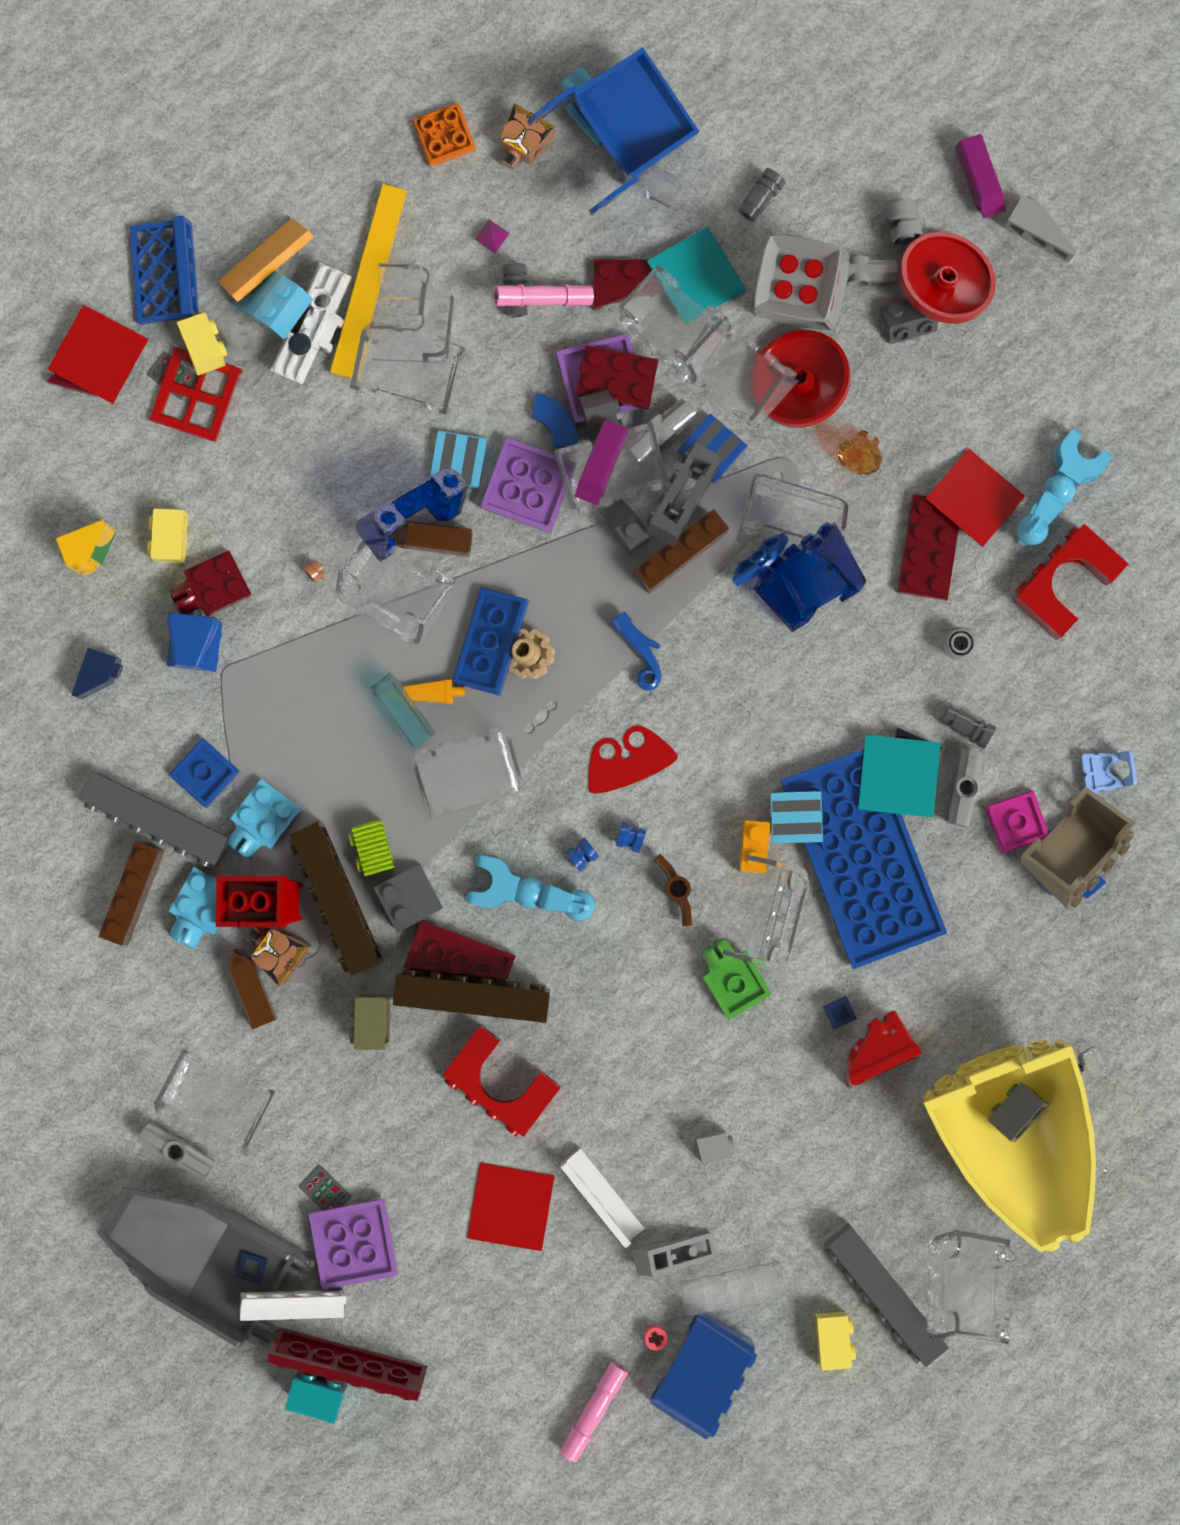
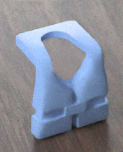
M1132 751L1097 753L1096 755L1091 753L1080 756L1082 772L1086 774L1083 777L1084 786L1094 793H1099L1100 790L1102 792L1137 784ZM1118 760L1127 761L1129 764L1130 773L1124 779H1119L1109 772L1110 768Z

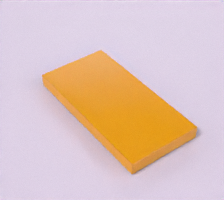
M291 218L219 279L217 283L233 299L239 302L313 239L312 234Z

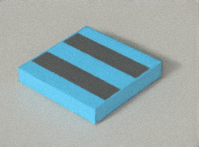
M438 431L430 481L479 489L487 439Z
M821 791L770 793L772 844L823 842Z

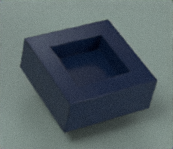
M847 996L822 1006L834 1030L857 1019Z
M244 1251L236 1277L260 1285L268 1259ZM247 1259L261 1263L257 1277L243 1273Z

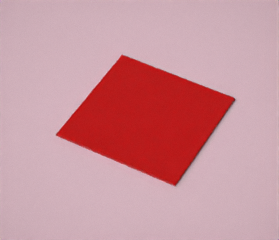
M83 304L47 370L114 404L149 339Z
M968 448L925 499L983 547L1025 498V495Z
M480 1163L467 1239L542 1251L555 1175Z

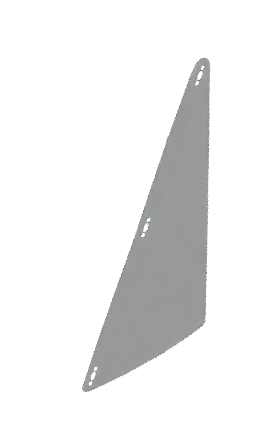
M777 458L721 478L715 484L711 482L682 533L713 509L729 527L728 533L650 594L635 577L634 571L668 544L650 535L649 541L628 553L607 521L231 664L223 670L221 676L223 711L230 762L241 771L233 779L238 807H240L262 779L302 809L272 850L262 846L251 858L255 876H287L288 879L303 883V886L300 888L299 911L303 920L286 925V928L279 929L307 943L316 941L320 944V948L315 956L311 958L304 957L305 964L296 968L290 980L295 983H303L308 980L339 950V948L335 949L331 943L329 935L333 933L330 926L324 925L319 914V911L322 910L318 901L314 902L310 894L309 888L312 887L310 880L304 878L300 871L299 864L302 863L301 859L297 854L294 855L288 842L292 840L290 834L316 822L325 824L367 922L371 920L383 908L374 887L418 864H421L423 868L544 743L637 655V652L623 636L613 629L610 622L626 611L636 628L652 640L714 579L788 501L798 486L800 477L798 467L787 459ZM781 472L783 479L775 481L773 478L774 473ZM767 480H773L775 482L774 490L767 496H761L759 494L760 486ZM692 489L680 493L672 509L679 512L676 524L679 521L681 508ZM759 495L761 498L760 503L753 504L751 497ZM658 502L634 510V513L647 530L649 524L646 523V520L652 509L657 511L660 506ZM481 587L528 599L529 604L521 629H526L529 632L533 629L539 630L549 637V645L555 649L553 655L554 662L547 665V673L537 679H532L529 676L521 679L508 670L501 696L465 687V696H453V704L392 699L378 691L445 679L453 680ZM550 701L557 703V708L553 711L547 707ZM541 709H547L549 711L548 719L541 725H534V715ZM527 724L534 726L533 733L528 734L525 732ZM382 819L396 868L364 876V872L359 873L355 861V858L359 857L357 847L352 848L348 834L352 833L351 827ZM321 933H325L328 936L327 942L320 943L318 936Z

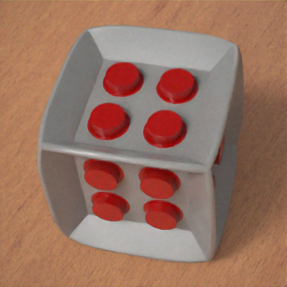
M770 234L763 251L754 295L755 314L761 318L766 317L784 324L833 331L840 314L848 278L850 254L847 249L808 238Z

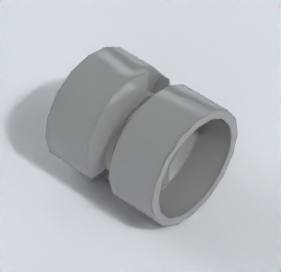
M916 200L898 201L885 208L887 223L892 225L889 228L892 244L910 243L923 235L921 221L916 220L919 216Z

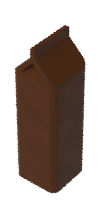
M393 521L390 546L470 557L473 531L469 528L413 521Z
M232 949L233 957L227 970L251 1029L253 1030L277 1020L254 960L240 954L238 949Z

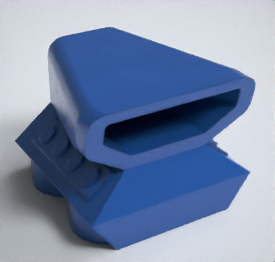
M168 613L167 622L170 642L166 666L216 672L219 661V645L222 637V622L210 617Z

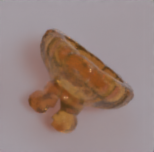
M865 430L858 432L856 437L843 440L837 450V457L842 466L858 475H870L877 472L882 462L881 451L878 448L880 444L879 439L875 437L872 441L866 437L869 432Z

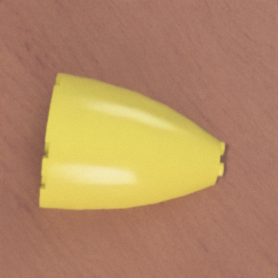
M1047 1040L1032 1041L1028 1044V1047L1024 1048L1018 1047L1016 1044L970 1060L958 1066L957 1072L953 1076L944 1075L934 1083L935 1089L927 1091L923 1099L943 1143L969 1184L991 1210L1039 1252L1054 1251L1060 1247L1059 1243L1061 1241L1069 1239V1242L1074 1243L1082 1240L1085 1235L1090 1234L1095 1195L1096 1156L1094 1130L1085 1087L1072 1046L1060 1040L1054 1042L1055 1044H1049ZM1023 1082L1049 1105L1015 1143L1009 1141L988 1119L991 1117V1114H989L991 1109L1000 1102L1002 1104L1008 1097L1006 1095L1007 1091L1015 1083L1019 1085Z

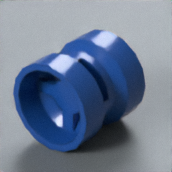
M623 822L615 846L620 848L629 846L632 852L639 854L647 830L642 828L634 830L630 824Z
M585 837L578 841V845L575 848H570L564 852L579 872L586 868L588 862L595 861L600 857Z

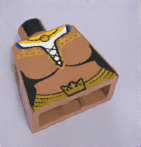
M516 103L512 106L500 137V147L506 151L501 162L509 169H514L519 159L527 164H532L555 137V126L541 118L529 126L527 120L533 113Z
M255 927L247 937V940L257 946L251 958L278 986L286 984L312 948L311 944L279 928H271L266 935Z

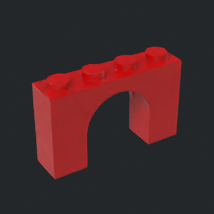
M1086 524L1079 528L1074 526L1064 536L1067 541L1062 546L1057 544L1049 552L1048 556L1050 559L1045 565L1041 562L1031 572L1034 577L1028 583L1024 580L1014 591L1017 595L1013 598V601L1055 640L1062 638L1078 620L1056 598L1053 592L1052 578L1056 569L1065 563H1077L1086 567L1107 586L1129 565Z
M480 1025L443 1073V1076L446 1077L444 1082L454 1090H457L458 1087L466 1093L464 1097L473 1105L477 1106L479 1103L485 1107V1114L494 1121L502 1120L507 1124L505 1129L512 1135L517 1137L520 1134L524 1137L561 1089V1085L540 1071L526 1091L518 1098L502 1101L490 1096L482 1086L480 1073L483 1063L501 1039Z

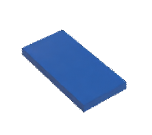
M481 587L452 683L501 696L512 660V647L518 640L529 604L528 599Z

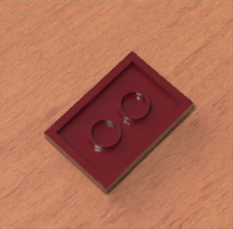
M585 345L576 396L583 397L609 389L612 399L617 398L618 404L649 410L659 359Z

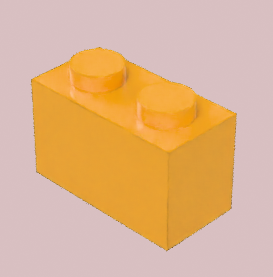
M743 821L739 871L766 873L770 832L769 822Z

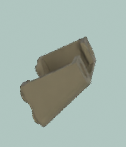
M1085 786L1070 803L1067 815L1043 841L1037 838L1022 854L1020 863L1066 909H1069L1071 906L1076 908L1084 898L1082 894L1087 889L1091 891L1100 880L1098 876L1102 872L1108 873L1115 864L1114 859L1118 855L1123 856L1131 846L1129 842L1134 836L1132 831L1135 822Z

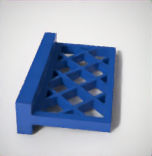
M182 215L175 216L174 220L130 226L137 323L145 325L187 319L198 315L199 304L192 222ZM173 227V236L168 243L159 238L164 229ZM148 231L152 236L143 247L138 243V233ZM158 239L165 246L155 257L148 250ZM171 250L175 253V260L170 267H167L161 260ZM147 253L154 261L145 271L140 267V260ZM158 264L167 269L159 281L150 275ZM173 274L177 278V285L170 292L163 284ZM149 277L156 285L146 295L142 291V284ZM160 288L169 294L161 305L152 300ZM174 298L179 302V313L169 314L165 308ZM149 302L158 307L153 316L144 317V309Z

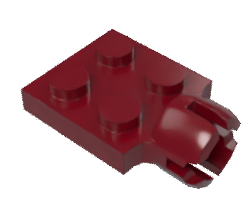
M230 550L184 570L186 580L170 590L171 598L180 614L187 615L195 610H202L206 617L252 596Z

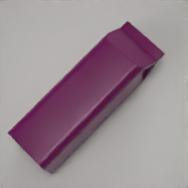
M982 134L960 140L955 150L976 209L983 219L1007 211L1004 194Z
M606 420L603 421L579 479L574 495L575 498L598 506L627 439V428Z

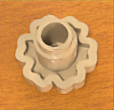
M521 629L518 640L512 647V660L509 671L521 679H525L528 676L532 679H537L547 673V665L554 662L553 655L555 653V649L549 645V637L537 629H533L531 632Z

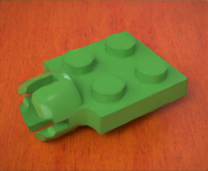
M720 939L714 942L720 955L717 956L710 945L702 951V957L709 968V971L702 975L725 1016L730 1020L772 994L747 951L744 950L741 953H736L729 941Z

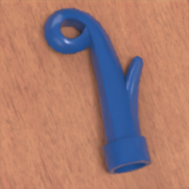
M624 611L612 620L610 625L623 636L648 666V668L638 673L637 683L643 690L651 691L661 681V669L649 646L660 649L661 645L638 630L631 622L632 619ZM646 674L652 675L651 683L645 682L644 676Z

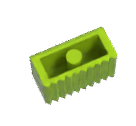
M382 819L351 827L352 833L348 835L352 848L357 847L359 857L355 858L359 873L364 872V876H370L396 868Z

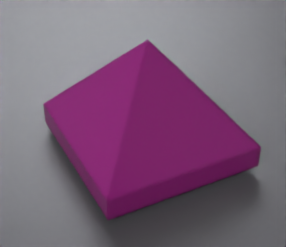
M489 219L475 240L496 254L508 237L509 232Z

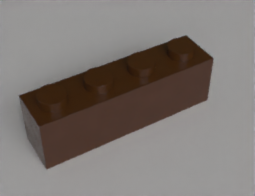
M715 509L711 510L684 531L674 547L666 545L635 569V577L650 594L725 536L729 531V527Z
M135 841L98 937L121 946L129 944L164 855V850Z

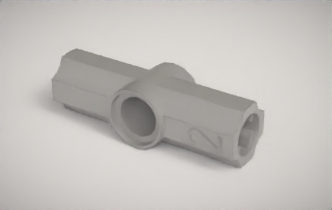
M866 256L850 257L848 285L862 287L870 283H896L897 261L870 260Z
M681 398L665 413L654 417L644 427V430L625 446L626 450L634 460L640 463L656 448H661L677 434V431L690 421L696 413L688 402Z
M961 749L956 778L952 785L953 793L947 823L969 827L975 795L979 790L978 780L984 753ZM963 781L970 784L971 791L968 795H964L960 791V784Z
M152 1122L147 1124L137 1141L163 1156L168 1163L176 1164L202 1180L209 1174L216 1161L189 1145L185 1139L175 1137ZM172 1145H179L181 1147V1157H175L172 1154Z

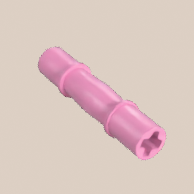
M519 284L495 285L493 289V302L495 306H591L594 299L591 285L524 286Z
M611 1361L600 1382L596 1384V1391L586 1404L576 1425L571 1427L572 1430L559 1451L568 1460L576 1463L588 1442L591 1441V1434L603 1418L612 1398H616L619 1388L629 1373L626 1368Z

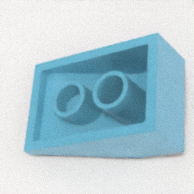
M274 271L239 302L234 299L231 304L282 339H285L313 298L299 285Z

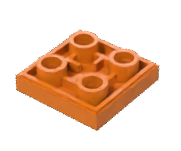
M459 102L412 119L430 167L476 151Z

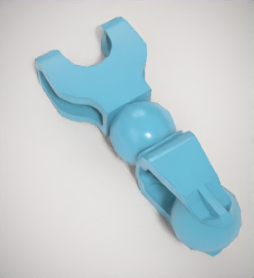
M1072 429L1054 452V462L1056 464L1054 475L1045 482L1043 493L1036 499L1029 514L1023 516L1018 522L1016 529L1019 538L1018 543L1022 546L1042 543L1048 535V525L1064 509L1065 505L1073 499L1075 488L1080 483H1089L1101 475L1110 462L1112 454L1102 450L1095 459L1088 460L1083 458L1077 449L1081 433Z
M484 855L476 856L475 864L488 870L492 875V885L485 892H468L465 901L468 903L493 909L507 901L518 902L520 906L526 909L538 907L544 910L565 912L570 919L581 922L590 918L595 910L594 898L585 890L576 889L569 893L558 887L543 884L541 880L535 877L523 879L515 876L512 873L511 867L504 860Z

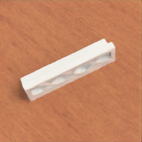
M581 1148L561 1163V1169L625 1248L631 1244V1240L645 1229L641 1222Z
M344 1290L240 1293V1321L344 1318L346 1295Z

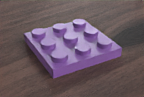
M629 333L556 351L575 425L585 423L580 397L576 396L585 345L634 354ZM619 404L620 412L616 413V415L640 408Z
M506 437L483 498L481 509L551 534L575 470L576 462Z
M385 1198L314 1211L308 1214L322 1290L397 1276L399 1274Z

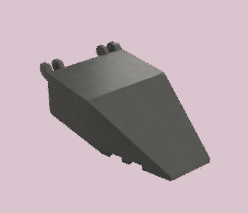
M128 1187L122 1188L97 1232L113 1253L126 1264L130 1273L134 1277L136 1276L143 1284L144 1289L150 1296L237 1348H240L247 1341L260 1347H269L270 1342L265 1337L253 1333L257 1326L270 1334H276L278 1331L277 1327L266 1320L240 1321V1293L277 1292L288 1272L302 1280H307L309 1275L304 1270L292 1265L295 1258L308 1266L314 1267L316 1264L315 1259L308 1253L237 1211ZM244 1251L268 1259L260 1285L236 1277ZM247 1259L243 1273L257 1277L261 1263Z

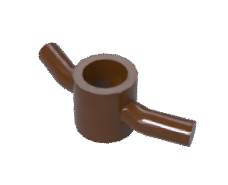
M660 853L653 861L665 872L668 878L665 884V893L669 899L678 901L681 908L682 926H692L691 906L688 901L691 891L690 883L684 877L677 876L674 867ZM673 881L685 884L686 890L682 892L681 897L673 896V891L670 889Z

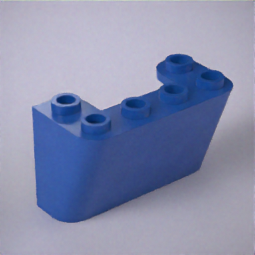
M698 1309L686 1331L687 1339L666 1378L661 1377L649 1400L650 1404L706 1440L709 1436L713 1438L720 1426L718 1420L721 1414L728 1412L732 1404L730 1397L734 1390L739 1391L745 1379L742 1375L747 1367H752L757 1354L754 1353L755 1346L751 1338Z

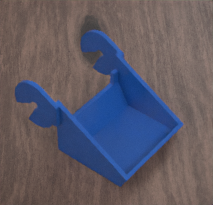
M643 47L579 89L575 85L545 104L527 120L529 126L533 125L540 118L543 119L571 97L570 105L574 106L576 104L617 163L626 177L624 184L589 210L591 215L622 195L640 180L638 177L700 132Z

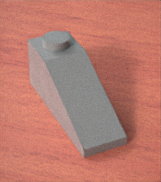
M1021 195L1003 228L1069 263L1076 253L1074 247L1046 208L1039 204L1036 198Z
M712 1232L653 1243L632 1250L637 1275L648 1277L658 1276L717 1258Z

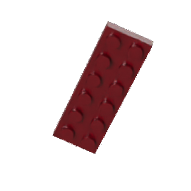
M282 1328L277 1333L267 1359V1363L274 1364L279 1368L287 1367L298 1370L303 1374L321 1376L329 1381L337 1380L348 1383L353 1387L368 1388L379 1394L395 1395L407 1401L419 1400L428 1367Z

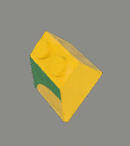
M101 520L56 538L66 566L77 574L88 575L95 572L96 567L103 564L116 531L106 521Z

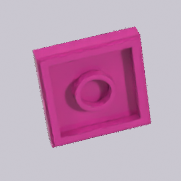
M1034 790L985 806L1001 854L1030 845L1037 838L1042 841L1049 835Z

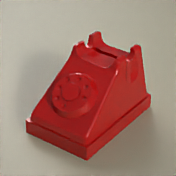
M216 876V927L286 928V925L303 920L299 911L300 888L303 886V883L288 879L287 876Z
M896 1011L886 1013L884 1023L880 1022L878 1018L871 1020L867 1025L868 1031L865 1038H859L856 1044L853 1045L846 1061L849 1067L845 1076L849 1089L911 1061L922 1054L919 1045H916Z

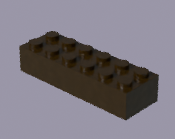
M316 822L291 833L292 840L288 841L293 854H297L301 859L302 863L299 864L300 871L304 878L310 880L312 885L309 888L310 894L314 902L318 901L322 908L319 911L320 917L324 925L330 926L333 934H330L329 937L335 949L339 948L343 956L339 960L344 972H349L352 976L384 962L325 824Z
M403 969V973L396 974L393 1006L541 1023L547 1022L551 990L546 989L545 984L531 983L530 987L520 986L521 982L506 980L505 984H495L496 979L481 977L478 982L470 981L471 976L455 974L454 979L445 978V973L432 971L426 976L420 975V970Z

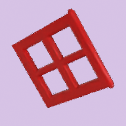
M173 347V353L149 420L216 443L239 375L242 374L243 370L226 363V366L215 369V371L227 374L228 377L221 397L201 391L207 372L198 375L194 388L174 382L181 360L190 363L192 361L187 350ZM170 392L190 398L183 421L163 414ZM197 401L217 407L210 429L190 423Z

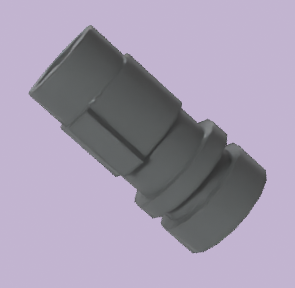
M770 168L764 170L756 182V187L749 192L739 208V212L752 222L764 211L771 198L777 196L778 190H781L786 184L783 177Z
M510 263L502 266V275L505 276L503 284H523L525 286V283L528 282L527 276H525L527 274L526 264ZM527 305L523 307L506 306L508 317L518 318L528 315Z
M951 705L941 721L942 724L948 726L951 730L970 738V742H977V746L985 749L996 730V727L988 723L986 725L984 720L981 719L979 721L974 716Z

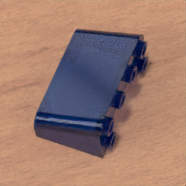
M443 469L360 518L356 523V531L379 562L391 556L396 548V542L390 533L405 525V519L424 508H427L433 517L442 522L450 521L461 515L468 484L456 470Z
M826 522L817 530L816 534H807L800 541L799 545L794 543L784 551L782 556L779 555L769 567L757 576L759 580L753 589L788 629L793 632L807 624L818 608L840 596L839 599L843 602L860 592L866 583V579L836 522L831 524Z

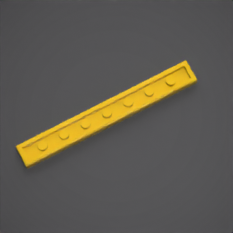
M382 184L330 373L351 380L356 379L407 196V190Z

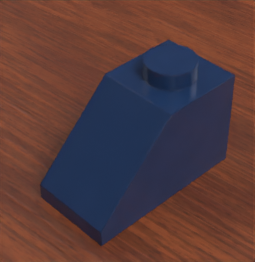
M88 648L72 696L84 699L114 684L115 679H119L122 673V660Z

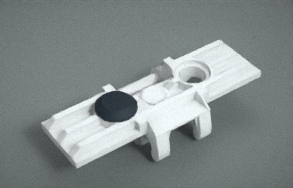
M319 263L306 291L313 298L308 306L309 311L297 334L292 333L293 327L284 339L270 371L303 385L319 348L325 350L326 353H331L333 345L330 343L336 328L341 329L344 324L343 319L335 313L352 276ZM319 295L328 297L327 305L317 307L314 303L316 297Z

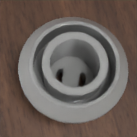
M954 627L945 634L943 649L953 660H967L973 656L977 649L976 636L968 628Z

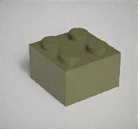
M360 995L355 997V1001L350 1004V1017L354 1018V1026L350 1028L349 1036L350 1043H354V1050L387 1049L390 1046V996Z

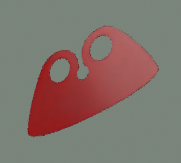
M639 725L628 729L623 737L625 749L630 752L628 759L622 757V748L616 740L612 738L601 739L593 747L590 758L589 791L593 794L605 793L641 781L669 767L677 760L678 754L653 731ZM633 732H641L644 735L645 743L641 747L636 748L630 744L629 737ZM607 743L613 745L616 750L615 756L608 760L600 755L601 746Z

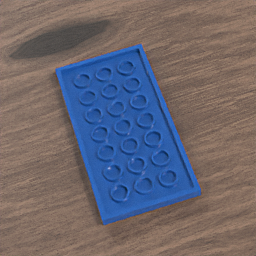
M864 749L780 781L784 792L821 791L823 842L804 843L852 969L948 934L902 815L858 810Z

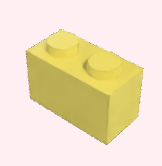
M204 312L177 322L197 376L226 366L223 357L227 355L223 342H217L215 335L219 333L213 319L208 320Z
M153 509V516H149V530L152 531V540L148 541L147 553L151 555V559L154 562L185 564L188 514L184 510Z
M845 1311L815 1313L818 1363L821 1371L852 1368V1360H856L855 1346L850 1344L849 1335L854 1334L852 1318L848 1319Z

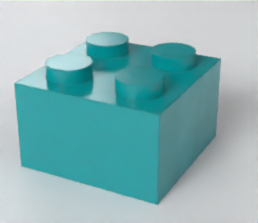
M298 1371L293 1379L285 1410L335 1424L342 1408L348 1383L337 1380L329 1381L321 1376L307 1375Z

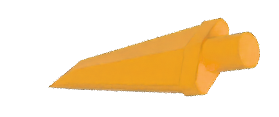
M452 679L378 690L392 699L453 704V696H465V686H453Z

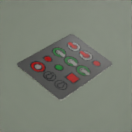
M163 351L146 373L147 376L159 385H162L171 355ZM180 363L174 382L192 387L198 376ZM170 392L180 400L184 398L182 395Z
M321 1165L299 1185V1188L321 1210L343 1206L352 1197Z

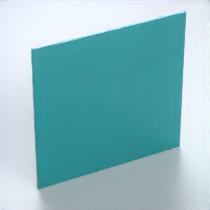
M709 227L704 228L647 261L685 325L747 290Z
M865 735L858 810L933 818L941 743Z

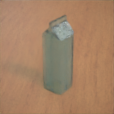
M388 669L367 683L375 699L412 750L436 734L403 686Z

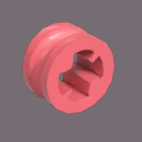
M652 1325L645 1331V1343L648 1348L658 1351L666 1346L668 1339L663 1327ZM653 1332L663 1335V1339L660 1338L659 1344H655L653 1340L649 1341V1337H652Z

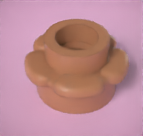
M307 560L308 564L302 569L315 583L320 579H324V568L316 560L314 562Z

